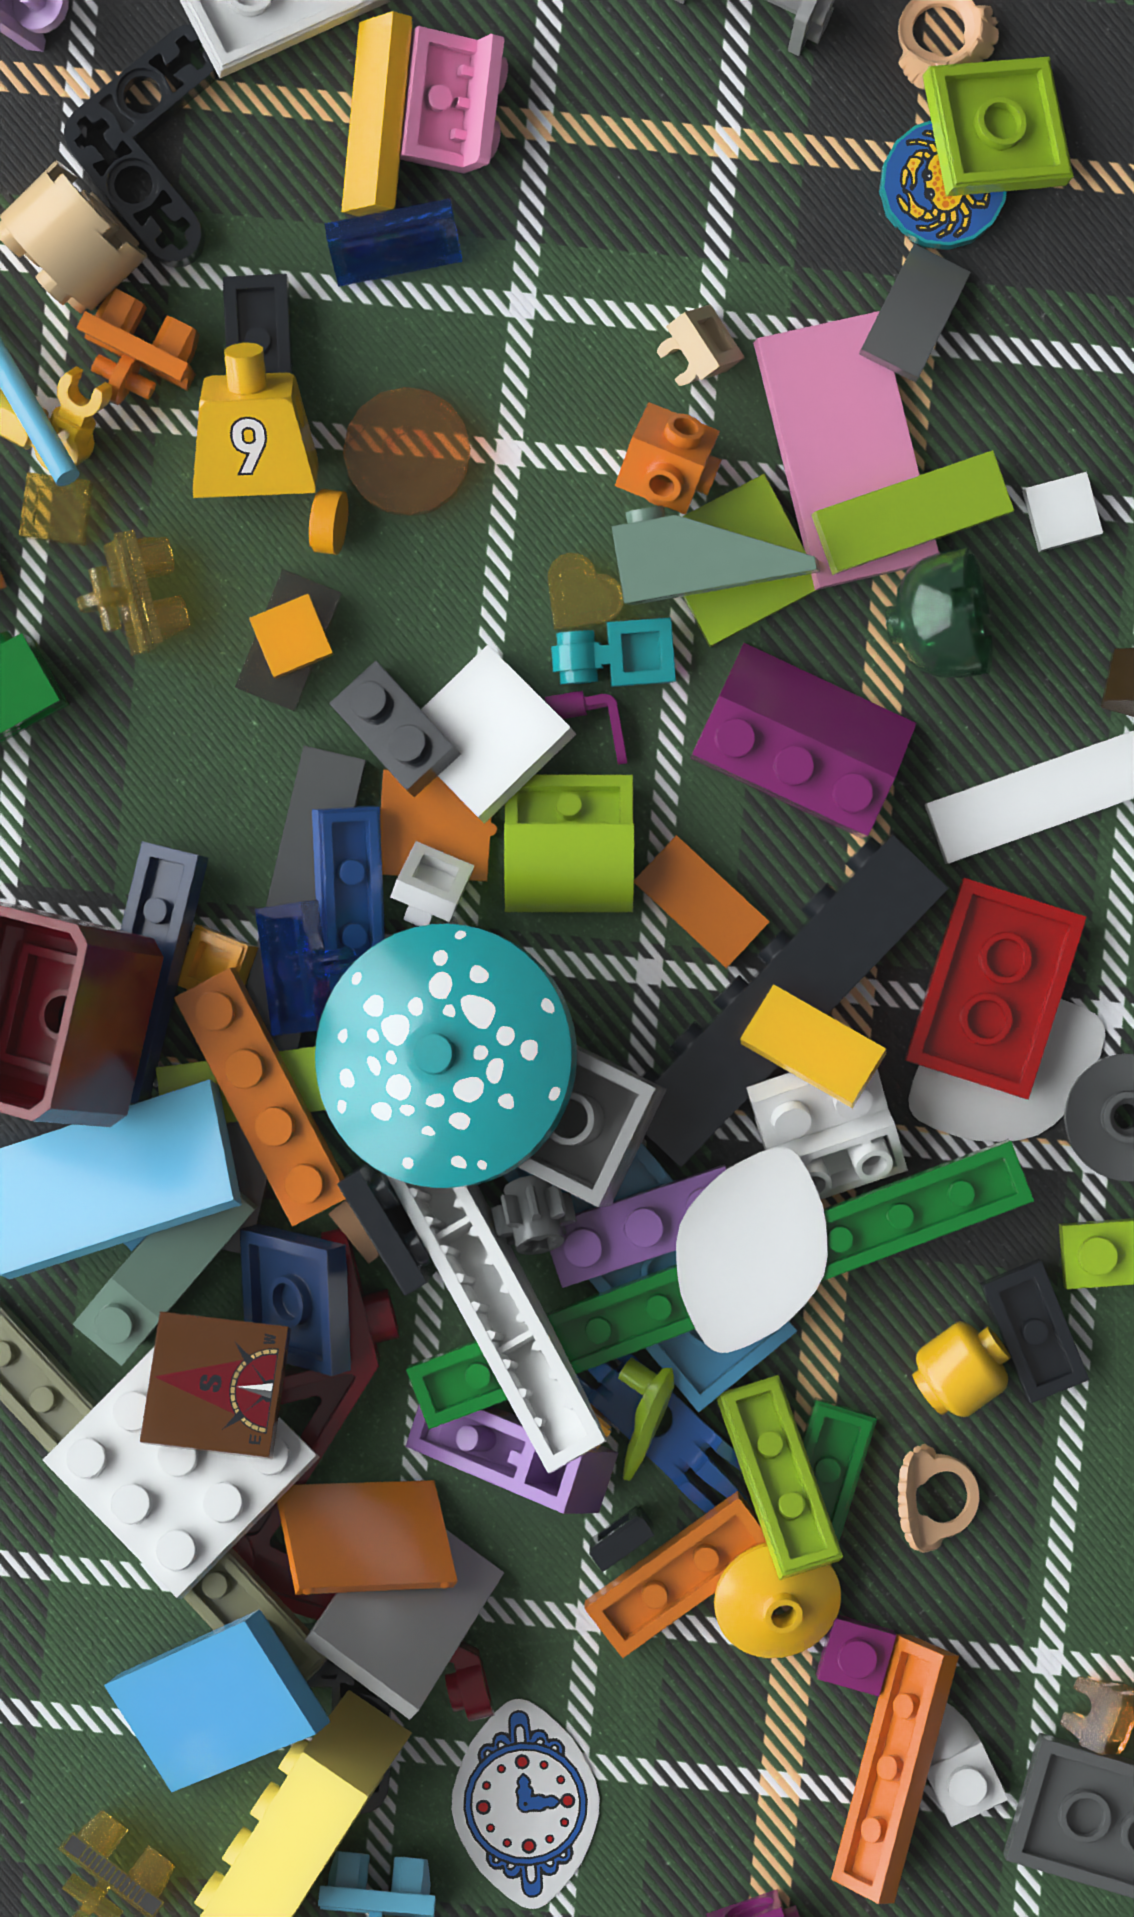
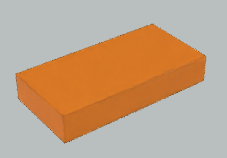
M677 835L634 880V884L725 968L736 959L770 922Z

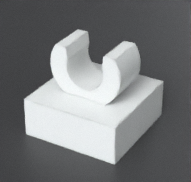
M416 841L396 880L391 898L409 905L404 920L417 926L429 925L433 915L450 922L469 882L474 865Z

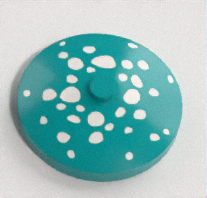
M430 924L414 927L382 940L368 949L347 969L334 987L321 1016L316 1039L315 1067L319 1091L327 1114L346 1144L361 1159L380 1172L405 1183L433 1188H461L485 1183L509 1173L533 1156L549 1139L558 1126L572 1094L577 1067V1042L572 1017L563 994L554 979L531 954L506 938L483 929L458 924Z

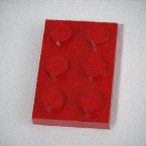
M963 878L904 1061L1029 1100L1087 917Z

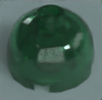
M969 548L944 551L922 558L906 571L897 588L896 605L886 607L885 619L890 642L892 644L902 643L910 662L926 674L939 678H966L990 673L993 653L992 635L983 636V613L989 615L990 613L984 581L977 558L974 553L969 554Z

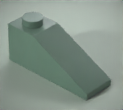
M664 506L648 507L626 512L627 524L611 526L624 604L631 606L820 572L818 559L814 556L681 516L671 515L665 517Z
M240 1192L242 1202L240 1206L148 1235L72 1325L122 1366L157 1328L160 1311L170 1312L258 1206Z

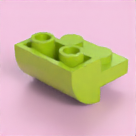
M534 775L505 803V912H633V775Z

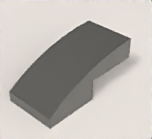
M914 244L859 355L916 383L971 272Z

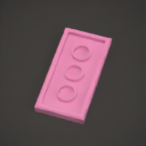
M879 311L760 337L753 343L806 554L816 557L819 562L820 572L811 574L815 590L926 565L940 560L936 540L832 575L811 514L820 509L920 475L895 373L859 355Z

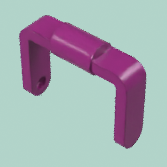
M583 690L545 697L546 703L562 719L586 716L589 710L608 707L618 765L627 764L619 710L614 697L609 694L584 697Z

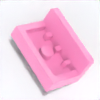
M422 26L412 29L400 160L463 174L489 164L490 159L497 151L500 141V124L495 120L498 95L504 88L508 73L507 59L502 57L504 37L489 34L479 40Z

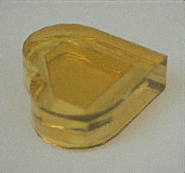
M566 553L560 555L552 562L548 570V586L554 631L606 624L613 621L620 614L624 598L622 587L615 578L607 574H596L591 561L579 553Z

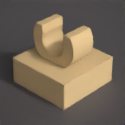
M711 304L686 311L668 324L666 328L672 337L663 341L657 350L660 358L674 354L680 349L689 361L687 370L675 379L679 386L727 372L745 358Z

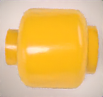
M958 1321L919 1349L916 1356L918 1370L912 1376L923 1396L939 1414L944 1415L950 1411L959 1417H968L1007 1388L1008 1374L1003 1363L1009 1360L1011 1355L990 1327H986L979 1333L972 1325Z

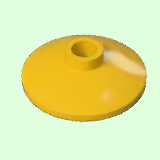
M767 1543L749 1548L737 1556L722 1573L714 1596L715 1615L725 1637L743 1652L762 1658L788 1657L803 1652L815 1645L832 1627L834 1620L837 1618L841 1603L839 1580L831 1564L779 1580ZM779 1606H791L783 1614L772 1615L773 1611Z

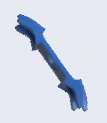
M634 1353L617 1358L622 1362L617 1368L607 1362L588 1369L596 1380L602 1383L597 1389L579 1374H576L589 1403L598 1409L628 1439H631L633 1434L635 1412L643 1395L619 1380L618 1376L630 1358H634L643 1364ZM672 1392L668 1407L672 1412L671 1426L665 1433L653 1437L646 1456L705 1513L716 1507V1504L685 1474L690 1467L694 1470L695 1474L726 1498L739 1491L746 1500L747 1497L705 1453L711 1446L718 1455L741 1471L733 1446L709 1424L707 1425Z

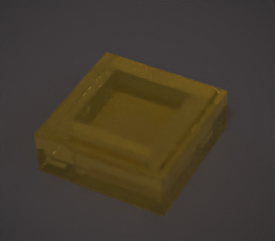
M27 472L19 536L26 539L85 546L93 483L90 480L76 479L69 485L58 486L51 475Z

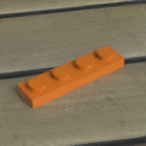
M228 968L174 997L292 1227L345 1200L346 1198L337 1185L344 1176L236 968Z
M896 1634L831 1880L877 1904L895 1902L959 1658L954 1653L915 1636Z

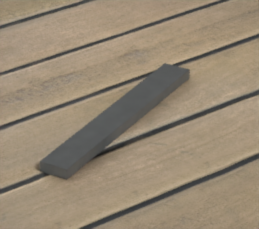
M304 745L256 947H258V951L251 967L246 988L278 1051L300 1049L318 972L312 809L356 807L367 763L364 759ZM237 1121L226 1123L238 1187L241 1193L258 1206L240 1227L242 1229L259 1224L268 1179ZM240 1229L224 1246L223 1250L241 1254Z

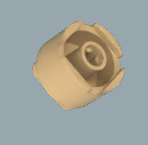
M54 161L0 215V240L19 258L25 255L36 266L42 268L35 277L55 300L62 305L68 302L76 311L82 314L86 309L93 311L148 256L146 252L137 247L140 243L102 200L93 192L90 194L85 190L79 192L72 184L78 177L63 164Z

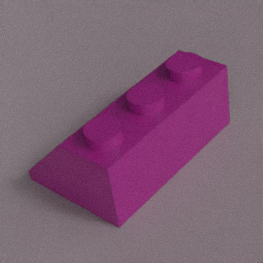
M743 643L690 759L862 839L868 837L896 778L916 723Z

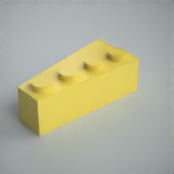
M348 1690L329 1715L330 1723L320 1730L311 1741L303 1739L294 1743L282 1760L278 1769L288 1775L282 1786L271 1781L256 1802L250 1815L258 1819L259 1823L253 1832L245 1826L241 1828L222 1857V1860L231 1865L229 1871L224 1876L216 1870L194 1902V1904L204 1910L200 1917H294L319 1878V1875L347 1835L350 1827L383 1779V1775L399 1754L412 1732Z

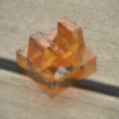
M1078 1676L1073 1688L1089 1697L1092 1704L1091 1712L1086 1717L1073 1711L1064 1712L1060 1725L1079 1738L1080 1745L1100 1755L1123 1753L1134 1726V1688L1124 1683L1116 1684L1088 1676Z

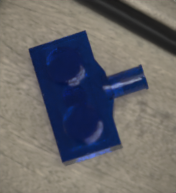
M318 900L255 909L272 1036L317 1031L324 1008L331 995L329 976L343 975L354 962L339 964L338 961L356 958L355 951L351 947L325 951Z

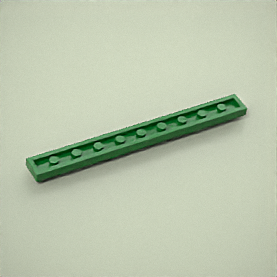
M1009 1139L824 1208L828 1257L821 1282L1034 1202L1012 1141ZM677 1264L546 1313L575 1374L695 1329L680 1293ZM476 1340L413 1363L406 1368L428 1429L508 1400Z

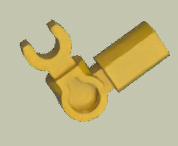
M77 366L60 378L57 386V397L61 406L55 407L51 418L48 417L49 412L42 408L76 466L88 459L93 452V431L96 426L93 415L102 410L109 403L112 396V385L104 382L94 389L91 399L85 398L78 387L83 369ZM0 388V436L25 450L33 447L37 460L41 466L47 469Z

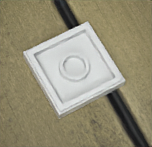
M489 645L476 655L421 709L461 753L438 777L484 824L576 735L573 729Z

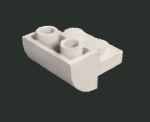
M878 1069L854 1108L847 1106L792 1073L746 1087L764 1149L785 1147L798 1154L809 1171L820 1199L908 1170L897 1129L887 1106Z

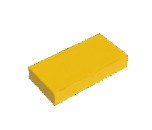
M776 985L772 986L740 1038L743 1046L851 1108H854L886 1055V1048Z

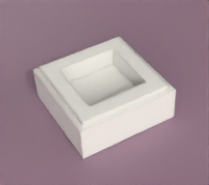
M1087 472L1028 487L1022 491L1038 552L1095 538L1103 534Z

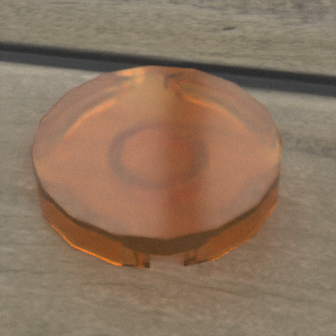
M402 387L380 392L359 408L347 428L343 454L348 476L365 501L388 514L412 516L434 512L455 497L468 475L471 448L465 424L450 403L428 390Z

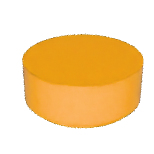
M322 488L316 493L309 520V544L314 552L332 555L340 553L345 540L348 522V496L345 491Z

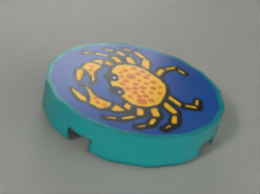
M928 121L915 125L895 141L882 166L879 194L886 217L895 228L898 227L902 234L910 237L909 240L924 248L950 250L971 244L993 225L1006 201L1007 191L946 197L932 122Z

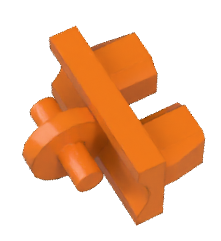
M115 288L102 302L95 316L85 311L76 327L79 331L85 333L84 338L121 357L118 363L99 354L91 367L92 372L109 380L108 383L112 385L110 402L119 405L128 395L129 391L147 400L150 399L155 390L156 383L138 374L140 367L188 391L196 375L190 363L194 357L200 335L198 331L167 315L153 344L145 342L134 336V333L147 307L136 298Z

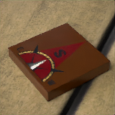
M160 1311L140 1442L148 1445L272 1460L291 1329L287 1326Z

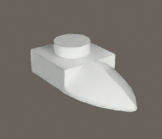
M947 1703L927 1778L951 1827L1009 1799L978 1735L969 1722L953 1706Z

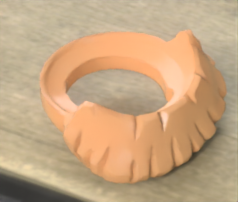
M911 0L903 10L898 25L899 43L903 50V54L899 59V65L904 75L908 77V80L917 88L925 90L923 74L929 66L975 63L988 59L993 53V45L997 44L999 31L995 27L998 22L996 17H991L993 14L991 6H976L972 0ZM930 8H949L955 11L964 23L965 45L950 56L939 57L936 53L926 51L914 39L913 26L916 19Z
M926 1444L914 1447L913 1452L910 1451L905 1456L899 1473L898 1512L901 1517V1529L905 1533L904 1537L909 1542L910 1547L922 1553L938 1549L943 1539L959 1534L971 1523L979 1505V1487L971 1469L955 1457L936 1454L934 1448ZM943 1471L954 1472L962 1479L967 1491V1500L962 1512L956 1518L947 1522H936L926 1515H920L916 1503L917 1488L925 1484L936 1473Z

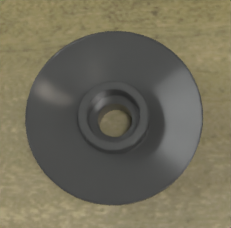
M1124 1053L1108 1056L1095 1062L1077 1078L1067 1097L1064 1122L1070 1145L1086 1166L1110 1179L1134 1181V1123L1127 1128H1120L1114 1121V1113L1119 1106L1129 1104L1134 1108V1054Z

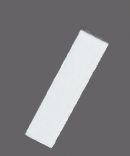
M1134 731L925 804L945 864L1133 799Z

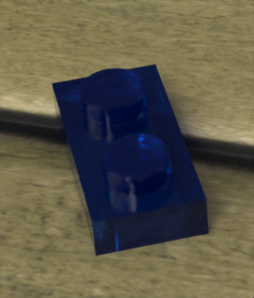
M450 198L324 224L338 287L463 262Z

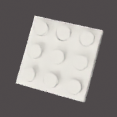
M153 1347L58 1443L43 1461L176 1598L182 1599L320 1457L280 1417L278 1418L272 1460L141 1443L140 1436L153 1359Z

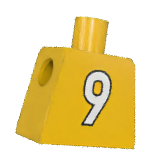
M238 343L227 347L224 350L226 375L209 376L204 378L198 414L193 498L316 493L318 456L296 377L288 372L266 373L263 347L259 344Z

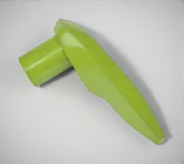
M634 1358L628 1360L618 1376L619 1380L643 1395L635 1412L634 1431L625 1457L623 1479L628 1481L634 1476L649 1449L674 1388L672 1368H663L657 1375Z

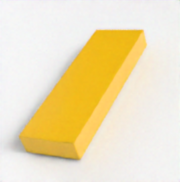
M392 11L359 22L342 213L362 217L392 210L396 205L413 23L412 16Z

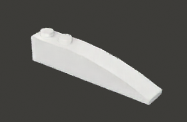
M386 1175L547 1472L552 1473L608 1441L565 1351L511 1246L507 1244L506 1237L497 1238L492 1211L478 1185L461 1188L423 1187L405 1183Z

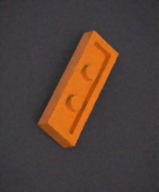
M736 1491L585 1600L584 1609L622 1658L626 1657L715 1593L722 1573L737 1556L749 1548L766 1543L757 1515L739 1491Z

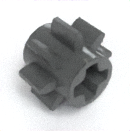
M535 1175L521 1177L508 1183L504 1187V1195L501 1196L502 1205L491 1208L497 1238L506 1237L507 1244H515L517 1252L524 1255L542 1254L560 1247L564 1243L563 1235L567 1233L565 1225L577 1222L571 1194L569 1192L562 1193L561 1188L555 1185L552 1186L551 1183Z

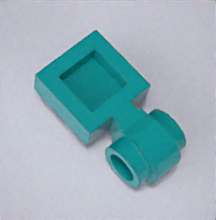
M671 617L607 622L608 645L595 642L594 630L556 633L557 645L551 646L553 673H559L560 685L598 682L597 670L603 669L604 665L610 666L611 687L676 682Z

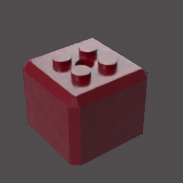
M0 902L1 1113L35 1122L111 1127L127 1116L164 958L154 938L22 905ZM66 1001L60 1025L58 1020L59 1010Z

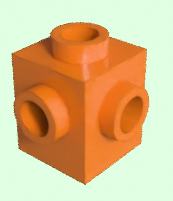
M648 402L630 441L615 486L643 497L656 506H664L686 515L696 491L708 496L722 461V459L711 455L720 431L702 424L690 415L677 414Z

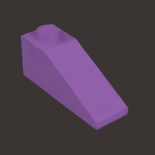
M419 1405L405 1446L563 1514L599 1513L618 1456V1452L600 1445L598 1449L594 1448L558 1470L548 1473L517 1415L491 1406L428 1429Z

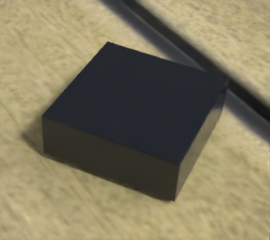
M635 1506L590 1538L589 1555L603 1573L655 1535L654 1524L641 1506Z

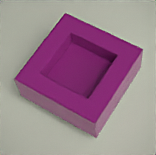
M837 1615L826 1636L816 1672L817 1679L879 1696L896 1638L895 1631Z

